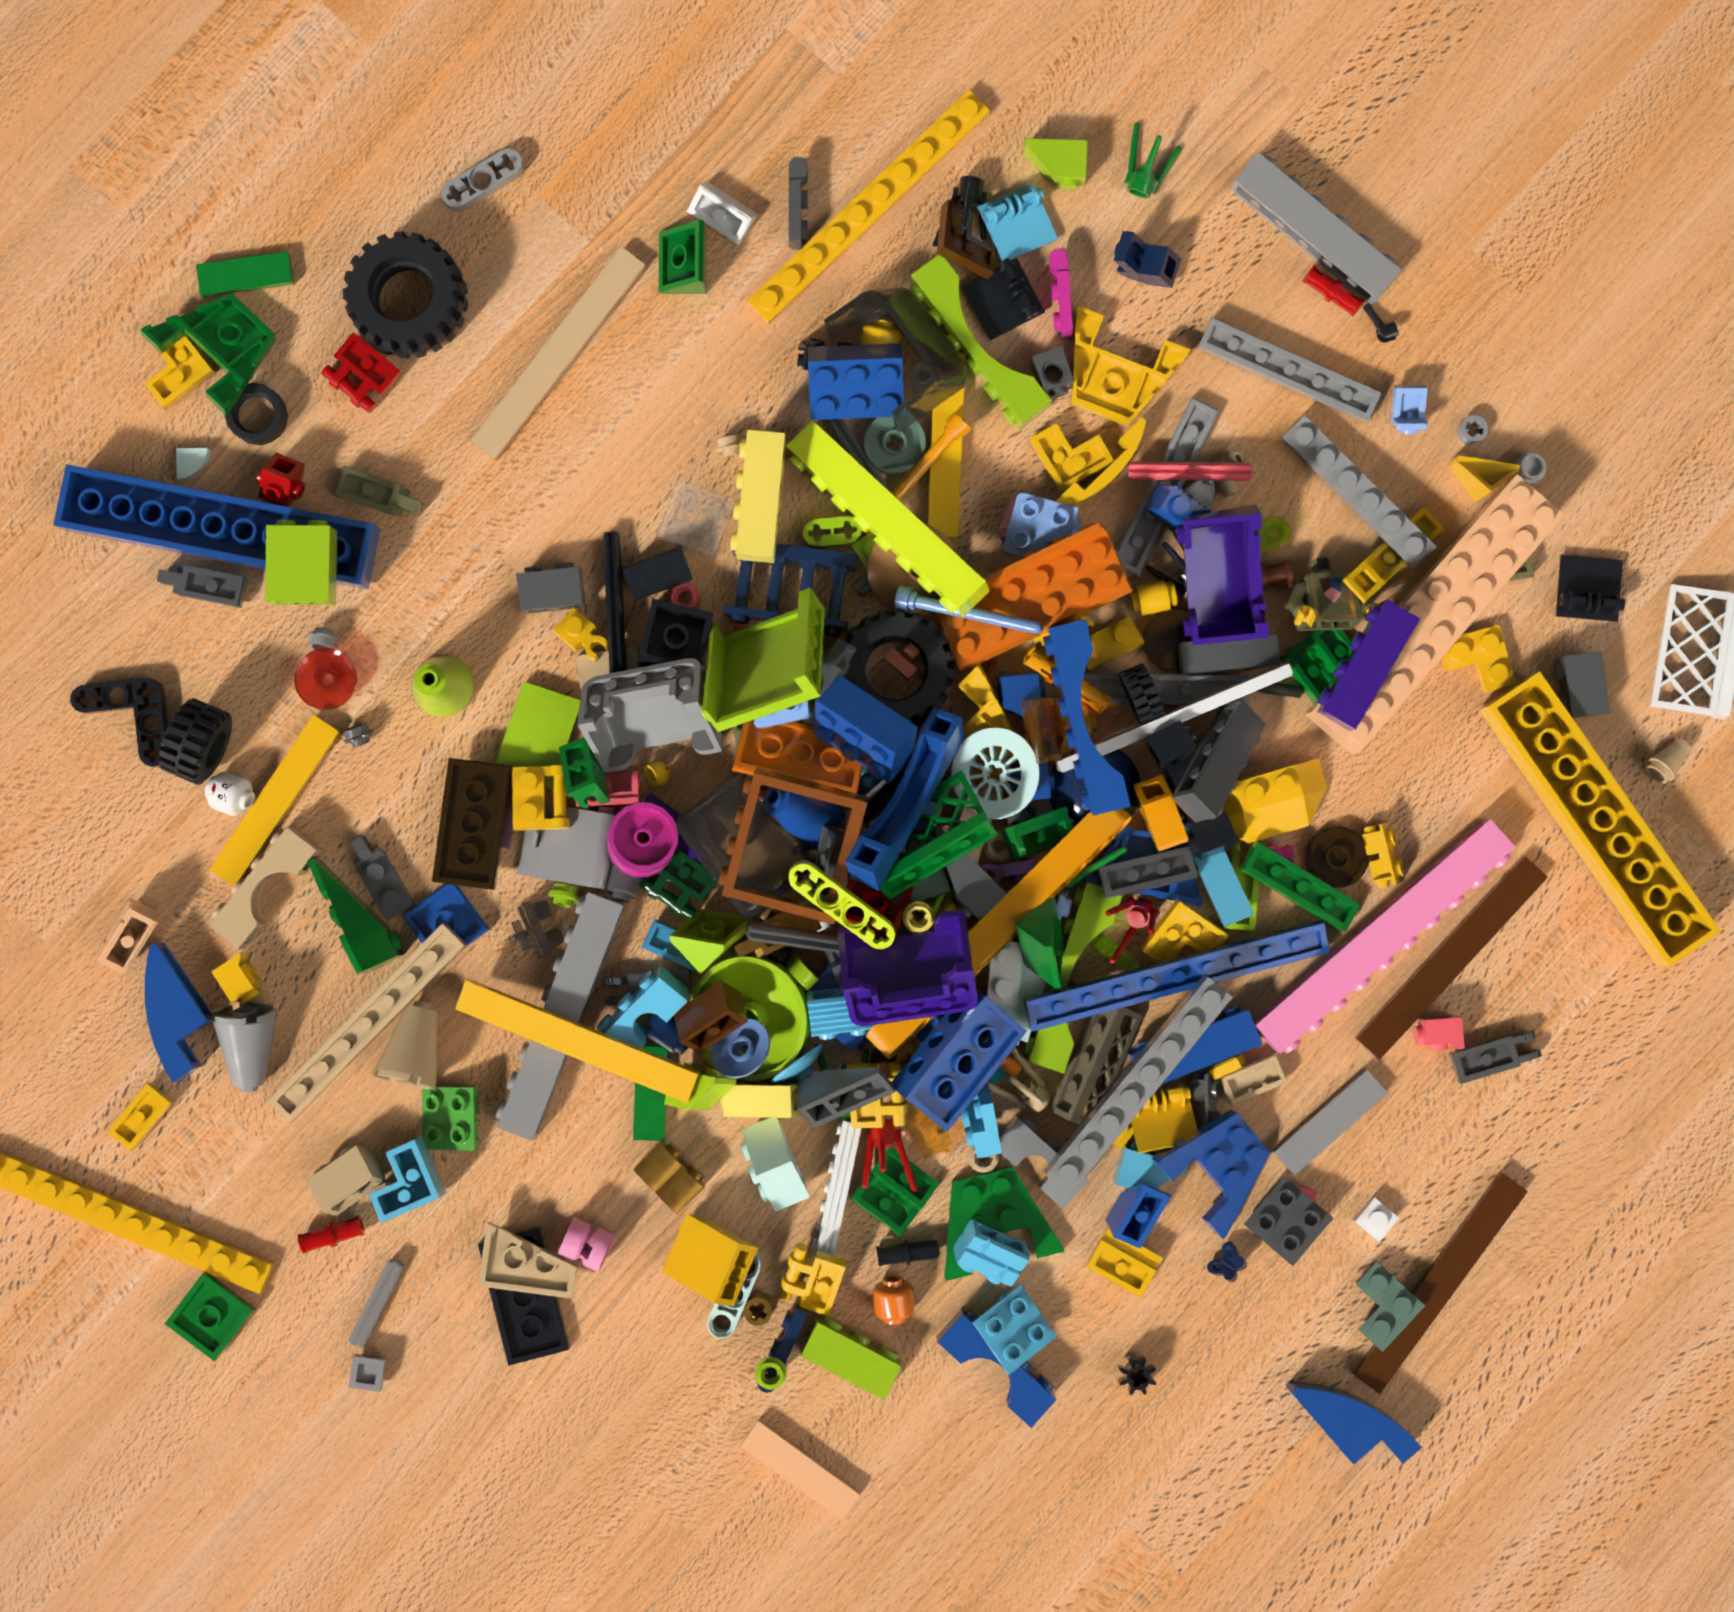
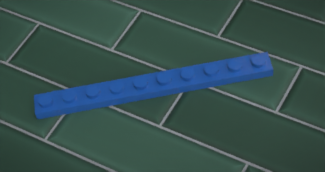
M1319 920L1024 998L1029 1029L1033 1032L1192 989L1203 975L1217 983L1329 953L1325 924Z

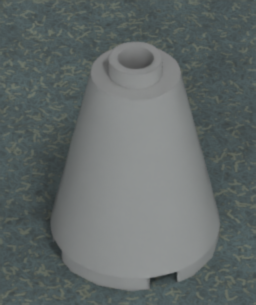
M243 1003V1008L234 1010L232 1005L215 1009L212 1012V1021L232 1086L239 1088L240 1092L258 1090V1086L263 1085L265 1082L277 1018L276 1008L274 1009L273 1005L265 1003Z

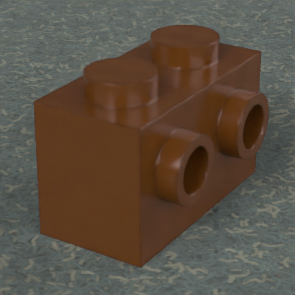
M722 980L689 1001L674 1015L679 1042L699 1054L748 1022L741 992Z

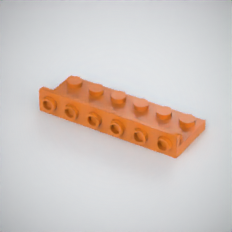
M1101 522L1084 525L1079 529V532L1069 537L1057 538L1051 542L1050 546L1040 551L1028 552L1021 560L1011 565L999 566L994 570V573L983 578L990 592L974 608L1038 621L1043 625L1041 633L1033 634L936 613L939 616L958 668L963 672L1046 633L1048 628L1063 625L1133 592V589L1109 532Z

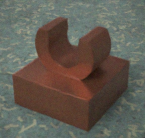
M909 643L901 654L892 648L884 657V661L909 681L917 672V668L911 663L918 656L920 650L912 643Z

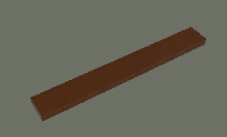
M1522 856L1360 1031L1355 1039L1380 1060L1543 884L1548 876L1526 856Z
M1502 1172L1497 1174L1411 1292L1425 1307L1383 1352L1374 1344L1353 1371L1357 1378L1381 1394L1528 1191Z

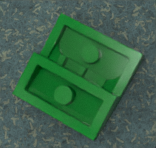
M1318 630L1283 654L1280 660L1283 664H1290L1293 672L1292 676L1302 686V689L1314 704L1324 688L1329 686L1336 678L1333 673L1342 659L1347 660L1353 649L1349 648L1351 641L1343 630Z
M889 1147L886 1150V1171L884 1173L880 1171V1161L878 1160L871 1169L868 1188L864 1189L861 1183L850 1200L900 1237L940 1183L909 1161L917 1186V1191L913 1192L907 1180L899 1152Z

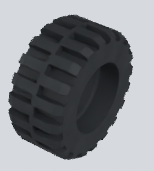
M404 231L394 232V238L391 239L386 234L377 237V244L371 246L369 242L361 247L364 251L361 257L354 255L350 261L354 267L353 271H346L344 281L348 284V287L343 288V299L347 302L345 309L348 316L354 322L353 325L374 347L377 346L382 352L389 355L396 353L399 358H409L410 354H415L417 358L427 356L426 350L431 348L434 352L443 348L440 344L442 341L447 339L451 342L455 338L456 334L453 332L455 327L462 328L465 321L462 313L468 310V300L465 297L468 293L467 286L462 278L461 271L452 257L436 241L431 238L425 240L422 234L414 232L411 234V237H407ZM415 270L425 273L431 279L434 286L433 297L427 309L416 318L407 321H394L387 318L379 307V297L385 283L392 276L403 271Z
M896 609V611L892 612L883 610L878 611L876 615L871 617L869 615L861 619L857 626H853L848 631L845 641L855 647L856 651L849 662L850 666L844 676L845 679L916 726H920L926 721L933 707L938 709L943 707L952 689L954 680V656L948 645L947 638L939 632L938 627L932 621L928 622L923 619L922 615L915 612L910 614L902 609ZM887 642H902L908 645L912 643L920 650L919 655L924 663L925 672L920 687L912 695L899 700L887 699L878 695L870 687L865 674L866 663L870 654L877 647Z

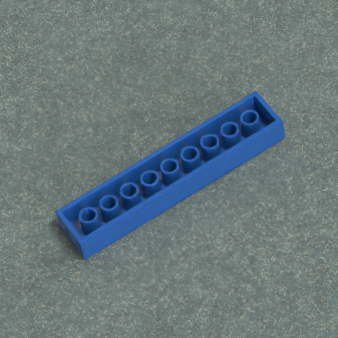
M68 464L65 467L53 524L68 532L266 570V525H276L277 520L296 521V525H308L309 520L327 521V525L337 530L336 584L369 590L381 531L373 523Z

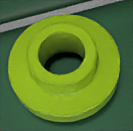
M556 883L553 886V890H550L548 893V897L553 899V904L563 908H571V905L577 904L580 899L577 896L578 889L567 884Z
M776 1357L763 1358L755 1369L756 1381L761 1387L769 1390L779 1388L785 1382L787 1376L785 1364ZM769 1367H773L777 1371V1375L773 1378L765 1374V1370Z

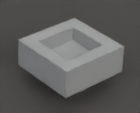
M355 1354L353 1356L349 1387L380 1392L383 1388L387 1358Z

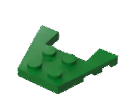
M232 293L197 306L195 311L179 317L176 314L166 318L164 323L154 327L150 324L140 329L142 336L161 354L187 335L227 373L205 391L206 397L225 415L230 413L276 341L275 333Z
M1012 1166L951 1181L944 1270L945 1281L973 1275V1272H967L957 1264L953 1250L956 1241L963 1234L965 1227L972 1219L1002 1233L1029 1227L1036 1258L1064 1252L1062 1244Z

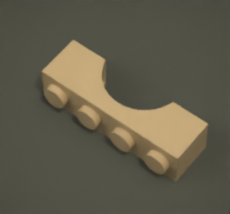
M286 827L285 830L281 828L270 840L272 846L267 853H261L257 856L250 866L253 869L246 879L241 878L231 890L233 896L227 903H221L212 913L211 917L214 920L210 923L209 927L237 949L247 948L265 925L259 909V898L265 884L273 877L288 872L296 875H305L310 868L307 861L317 859L323 852L320 847L295 828Z

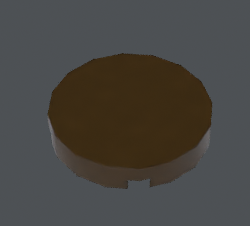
M1170 609L1159 612L1149 620L1143 631V649L1152 664L1163 670H1180L1177 643L1192 642L1191 636L1184 635L1183 618L1189 617L1187 611Z
M1328 827L1317 832L1309 841L1305 851V863L1309 873L1333 888H1345L1356 883L1365 874L1369 863L1364 840L1355 831L1345 827Z

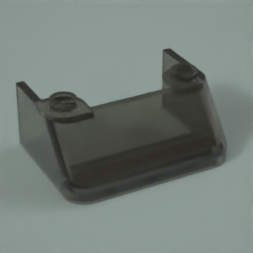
M904 287L869 290L863 292L824 319L828 338L833 343L863 321L876 322L888 315L922 360L912 368L909 374V382L916 395L892 411L895 429L900 433L964 388L969 378L968 368L910 290Z

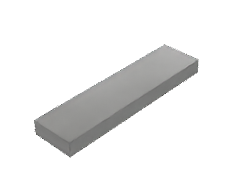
M1364 1069L1273 1150V1153L1295 1176L1387 1095L1388 1092L1368 1069Z

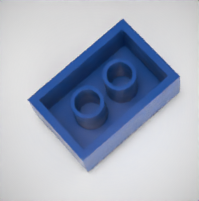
M901 343L808 347L811 420L904 416Z
M839 675L816 702L813 732L823 743L831 744L839 749L848 760L856 761L867 768V771L873 777L883 779L890 784L912 756L917 726Z

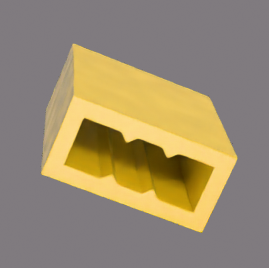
M686 1213L662 1272L715 1304L734 1307L758 1247L706 1217Z

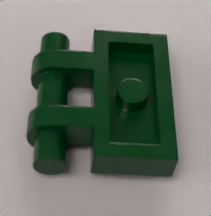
M676 848L670 864L658 873L660 876L656 882L648 877H644L639 887L647 891V896L654 901L658 899L672 908L671 912L679 916L681 914L689 920L697 912L696 909L687 904L690 898L694 897L703 903L720 876ZM668 881L684 890L679 898L664 889Z

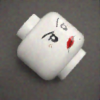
M228 771L212 776L205 787V797L209 806L230 816H238L245 810H248L255 799L251 782L242 776Z

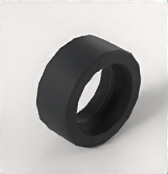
M249 383L230 413L224 414L226 424L232 433L248 444L254 445L272 443L281 436L288 420L286 404L274 390L264 384ZM255 396L267 399L274 409V418L271 424L260 432H251L245 429L238 417L242 404Z

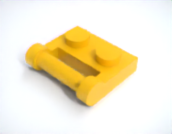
M562 765L512 767L513 830L569 829L570 819L567 818L566 788ZM554 777V818L546 819L545 778Z

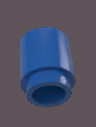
M653 1015L646 1027L649 1030L648 1038L671 1053L677 1052L683 1055L689 1047L679 1042L674 1016L666 1023L658 1015Z

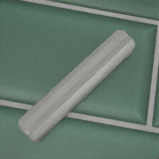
M392 1258L387 1261L349 1338V1342L359 1348H363L366 1345L404 1269V1264Z

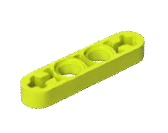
M801 860L791 866L789 882L797 892L871 947L886 949L892 945L895 939V929L887 918L813 863ZM806 869L809 870V878L817 883L818 878L823 880L817 885L814 893L810 892L813 885L808 881L797 882V870L800 872H804ZM826 887H832L836 889L839 897L833 903H825L820 898V892ZM853 906L861 908L864 912L863 919L856 923L849 921L845 915L846 911ZM870 916L875 919L871 921V925L878 930H881L883 927L887 928L886 935L888 938L880 937L876 940L874 939L875 932L867 926L865 932L861 929L867 925Z

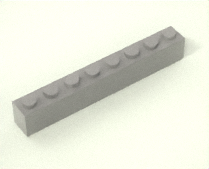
M588 892L586 897L581 896L575 913L579 914L576 925L569 926L564 938V942L568 944L564 955H558L552 971L557 974L553 984L548 983L542 994L541 1001L545 1002L543 1009L581 1024L627 905L593 892ZM532 1040L530 1043L525 1042L518 1057L519 1060H522L519 1072L513 1071L507 1085V1089L511 1090L507 1102L502 1100L495 1118L500 1119L497 1128L530 1141L537 1138L568 1055Z
M1203 975L1043 1170L1045 1175L1071 1195L1233 997L1212 979Z

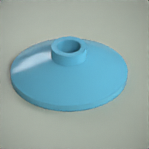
M823 1045L816 1046L770 1080L772 1084L786 1082L794 1078L799 1082L813 1074L814 1070L811 1066L819 1057Z

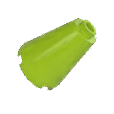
M437 655L428 658L416 669L412 679V693L417 704L425 712L434 716L448 717L468 706L474 693V680L470 670L462 661L449 655Z

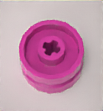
M637 802L624 807L614 817L607 836V851L612 863L621 872L632 877H650L660 873L670 864L678 845V829L673 817L664 808L653 803ZM639 835H643L644 840L649 839V841L642 844L638 842L637 838Z

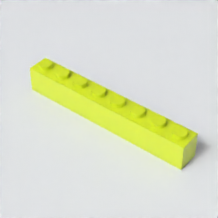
M813 420L786 446L791 454L789 461L801 473L804 470L812 475L810 481L821 492L827 489L833 495L831 498L832 502L842 512L848 509L854 515L852 520L862 531L866 532L869 529L876 535L873 540L886 553L889 550L893 551L898 556L895 561L907 573L913 570L919 576L917 579L918 583L928 593L934 590L941 597L939 602L948 612L952 614L956 611L964 617L990 592L986 581Z

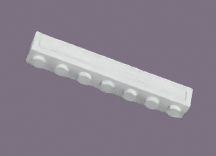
M843 1119V1123H838L836 1134L840 1135L838 1143L834 1142L832 1154L836 1155L834 1162L830 1161L828 1173H831L830 1181L826 1180L824 1188L827 1197L826 1200L821 1202L820 1211L823 1212L822 1220L818 1219L816 1231H819L818 1239L814 1238L811 1249L815 1250L814 1256H816L818 1250L835 1255L861 1128H852L851 1120Z

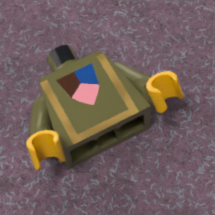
M1329 558L1313 559L1311 561L1312 573L1307 574L1294 586L1287 601V606L1295 617L1294 624L1297 631L1352 630L1366 617L1373 603L1370 600L1362 603L1342 581L1348 575L1347 572H1331Z

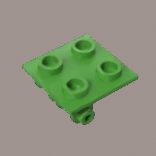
M476 1086L422 1089L423 1139L427 1149L476 1151L477 1143H480V1139H478V1126H476V1124H480V1120H476V1115L480 1114V1111L476 1110L479 1092H476Z

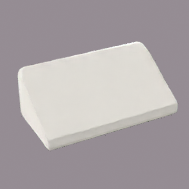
M709 182L699 186L687 210L688 213L699 220H703L705 224L737 245L740 244L758 216L756 212Z

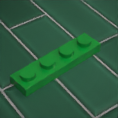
M1253 842L1239 869L1341 932H1347L1361 905L1259 842Z

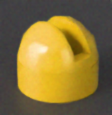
M654 761L644 767L645 777L653 788L664 785L670 779L671 770L665 769L667 766L665 762Z

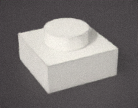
M1372 1196L1353 1221L1380 1242L1399 1217Z

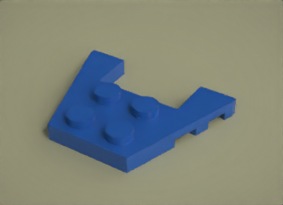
M1230 1109L1199 1128V1133L1188 1140L1182 1138L1174 1143L1173 1149L1165 1154L1159 1152L1152 1160L1166 1177L1173 1181L1193 1159L1196 1160L1223 1192V1195L1207 1211L1202 1219L1217 1236L1224 1239L1231 1229L1270 1152L1242 1117Z

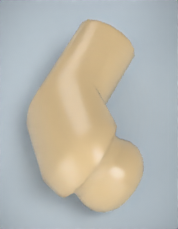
M1233 450L1225 453L1220 462L1243 463L1244 459L1239 451ZM1218 481L1224 498L1231 497L1239 492L1235 481Z

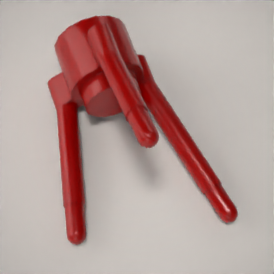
M1129 897L1126 902L1106 910L1105 914L1110 916L1128 908L1126 917L1130 924V928L1110 958L1111 964H1114L1120 957L1137 928H1143L1149 923L1148 932L1149 934H1154L1156 919L1160 911L1155 909L1154 904L1149 899L1138 898L1135 900L1134 897Z
M885 1119L883 1128H870V1131L867 1132V1149L862 1187L864 1189L868 1188L874 1144L875 1148H879L880 1171L884 1173L886 1171V1148L892 1147L893 1141H895L911 1190L915 1192L917 1191V1186L902 1142L901 1129H895L893 1119Z

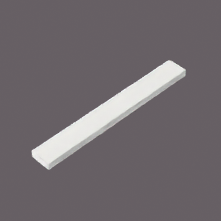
M1289 663L1280 664L1169 711L1159 718L1142 725H1136L1096 742L1094 745L1098 752L1104 756L1156 734L1179 720L1184 722L1288 678L1293 674ZM1076 751L1054 760L1057 771L1064 773L1074 768L1072 761L1078 760Z

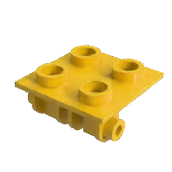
M1186 1083L1157 1089L1131 1121L1138 1153L1174 1147V1143L1182 1138L1188 1140L1199 1133L1190 1102L1189 1086H1186Z

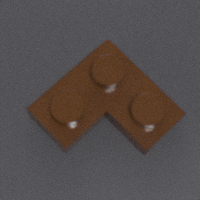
M948 199L941 206L937 254L988 280L995 273L997 250L972 237L974 212L970 211L967 229L965 231L961 229L964 207Z

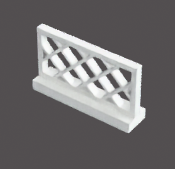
M1671 584L1649 707L1711 716V718L1724 720L1730 717L1734 695V593ZM1676 593L1689 594L1696 605L1682 614L1675 605ZM1697 596H1702V597H1707V598L1704 599L1703 601H1700V599H1699ZM1712 598L1726 600L1724 613L1716 619L1713 618L1703 605ZM1699 608L1710 623L1696 632L1685 617ZM1673 612L1678 617L1674 621H1672ZM1723 618L1722 628H1721V627L1719 626V624L1717 623V621H1719L1720 619ZM1681 621L1691 636L1677 645L1669 633L1671 626ZM1713 626L1719 633L1720 640L1719 644L1709 650L1699 637V634ZM1694 638L1705 653L1690 662L1680 647ZM1668 642H1669L1670 645H1671L1673 648H1672L1671 650H1669L1668 652H1666V651H1667V645H1668ZM1718 648L1717 658H1715L1712 652ZM1676 651L1686 666L1672 675L1664 663L1665 657ZM1708 656L1715 665L1713 675L1704 680L1693 665ZM1689 668L1700 684L1685 693L1675 680V677ZM1664 673L1668 679L1661 683L1662 675ZM1711 679H1713L1712 688L1707 684ZM1670 681L1681 697L1672 703L1659 701L1660 687ZM1702 686L1710 696L1708 708L1695 706L1688 695ZM1684 699L1688 705L1678 704V702Z

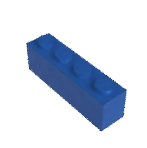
M1238 1005L1222 1010V1017L1216 1018L1163 1083L1263 1045L1249 1009H1240ZM1150 1039L1133 1045L1135 1050L1128 1053L1131 1062Z

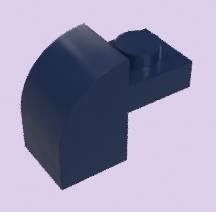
M1122 231L1120 241L1115 247L1114 261L1118 264L1117 272L1129 279L1152 286L1173 288L1181 258L1167 246L1148 245L1134 232Z

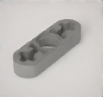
M510 148L503 149L447 182L442 188V199L450 210L456 212L464 211L518 179L523 174L524 162L516 150ZM507 158L512 162L515 161L513 163L515 168L511 171L507 167L504 168V160ZM494 165L501 176L499 179H497L495 172L491 168ZM483 172L490 174L491 183L487 187L480 188L475 185V178L478 174ZM467 181L469 182L472 190L475 192L472 195L469 192V190H466L468 188L464 183ZM453 190H457L459 193L463 192L461 194V201L456 202L455 199H451L453 197L451 193Z

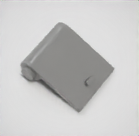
M545 803L546 819L554 818V805ZM598 806L597 812L566 807L567 818L570 819L569 829L524 831L517 871L518 875L607 890L613 864L607 851V836L611 823L616 816V809Z

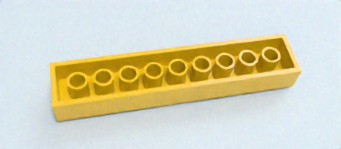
M1540 671L1528 675L1479 709L1656 966H1672L1721 932Z

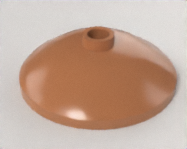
M925 524L956 553L950 540L941 531ZM876 542L874 543L867 560V579L872 593L883 606L891 611H896L895 597L900 585L914 588L916 592H919L920 596L938 600L939 595L934 590L928 593L918 583L917 579L919 576H913L911 571L907 573L895 561L898 556L893 551L889 550L886 553ZM917 608L915 611L910 610L907 613L914 614L915 612L924 615L932 611Z

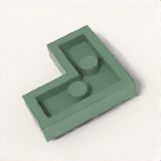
M1378 1262L1356 1283L1362 1291L1379 1305V1308L1358 1330L1383 1352L1425 1305Z

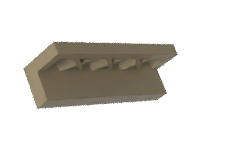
M1123 1007L1089 1017L1049 1111L1081 1125L1085 1120L1081 1118L1085 1106L1089 1103L1091 1104L1090 1114L1113 1086L1143 1015ZM1126 1014L1130 1016L1126 1028L1121 1031L1120 1025ZM1115 1046L1114 1056L1108 1060V1053ZM1103 1074L1101 1086L1096 1088L1095 1083L1098 1077Z

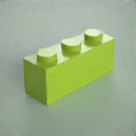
M827 1316L825 1320L818 1317L801 1349L800 1356L885 1400L902 1367V1360L898 1359L899 1354L886 1346H882L881 1349L870 1344L871 1339L860 1332L854 1331L851 1334L843 1330V1324Z

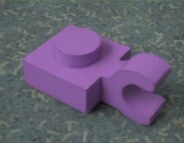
M1027 860L1001 865L985 864L981 868L984 871L991 870L994 873L993 880L997 884L1002 877L1011 876V882L1021 881L1035 867V861Z

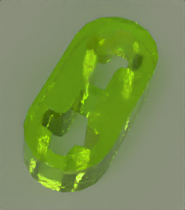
M1102 933L1092 944L1096 950L1109 960L1118 947L1117 944ZM1124 950L1114 963L1123 972L1144 967Z

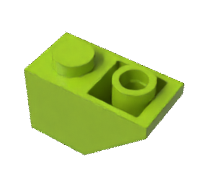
M684 1062V1066L700 1072L691 1099L688 1103L666 1095L664 1105L685 1110L708 1111L736 1085L737 1078L724 1076L716 1068L706 1067V1071H702V1065Z

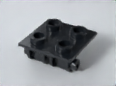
M1009 258L1001 261L998 264L999 267L995 269V273L988 280L980 276L962 286L990 341L1045 313L1017 258L1012 261Z
M1560 555L1556 617L1618 622L1619 611L1625 609V599L1620 598L1623 560Z

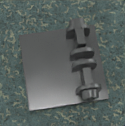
M1283 1177L1244 1225L1289 1264L1294 1266L1332 1221L1333 1217L1286 1177Z

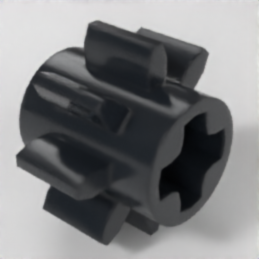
M1128 1355L1129 1362L1125 1366L1118 1365V1369L1124 1373V1376L1119 1378L1118 1382L1120 1385L1129 1384L1128 1392L1130 1395L1135 1390H1141L1146 1395V1387L1149 1384L1156 1385V1381L1150 1376V1373L1155 1372L1156 1368L1154 1365L1145 1366L1146 1358L1144 1355L1139 1360H1133ZM1140 1369L1144 1376L1143 1378L1137 1377L1134 1381L1130 1374L1131 1372L1137 1373Z

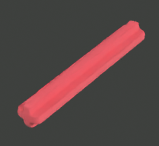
M1131 461L1128 464V478L1135 480L1249 481L1252 477V466L1250 463Z

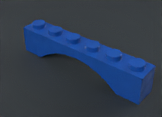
M1086 619L1048 628V636L1043 637L1047 656L1053 654L1055 667L1050 668L1054 686L1060 685L1063 698L1058 699V705L1062 718L1068 717L1070 729L1065 730L1069 749L1075 747L1078 760L1072 762L1076 779H1083L1085 791L1080 792L1084 811L1090 809L1091 815L1094 816L1131 807L1123 775L1110 766L1098 752L1089 737L1083 720L1081 706L1082 680L1086 665L1093 652Z
M933 707L918 734L909 764L894 795L878 819L859 836L845 861L850 879L878 891L880 890L965 738L961 717Z

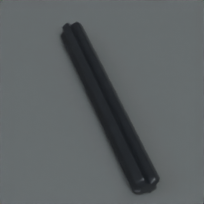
M609 531L603 534L609 673L627 670L620 534L616 531Z

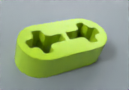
M852 516L820 518L811 520L805 525L803 536L808 546L815 549L851 546L860 540L862 530L854 523ZM850 523L851 528H856L857 532L852 533V538L846 539L845 534H834V530L844 529V524ZM815 526H820L821 531H831V535L821 536V541L815 542L814 537L808 536L809 533L814 531Z
M796 953L784 963L788 971L807 991L819 980L813 970Z

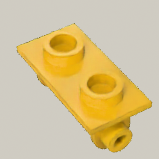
M1388 822L1379 824V831H1377L1376 825L1365 827V834H1362L1367 855L1379 853L1380 859L1369 861L1373 883H1377L1378 888L1390 886L1389 880H1392L1393 886L1402 883L1401 877L1405 875L1402 860L1400 858L1396 859L1394 846H1397L1396 834L1393 828H1389Z

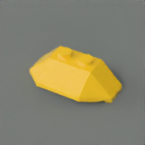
M1319 758L1236 782V786L1227 797L1222 811L1227 812L1236 837L1247 843H1252L1309 826L1327 790Z

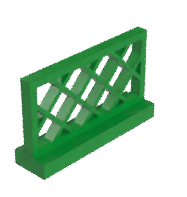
M962 770L939 783L930 799L931 802H937L932 816L922 814L919 818L920 821L929 822L925 835L914 834L912 831L883 882L880 890L889 900L998 835ZM962 783L964 788L960 799L949 798L950 789ZM945 804L956 806L952 819L940 817ZM964 807L976 809L978 814L966 821H960ZM937 824L949 825L945 834L938 838L932 837ZM865 828V829L861 830V831L859 832V836H860L863 832H865L868 828ZM910 840L922 842L918 850L911 854L905 853Z

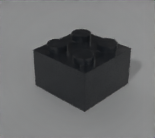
M652 598L637 666L645 667L686 658L696 659L702 666L714 613Z

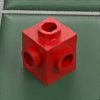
M276 452L258 474L257 483L260 484L258 497L275 505L289 507L295 499L299 500L306 486L302 482L305 464Z

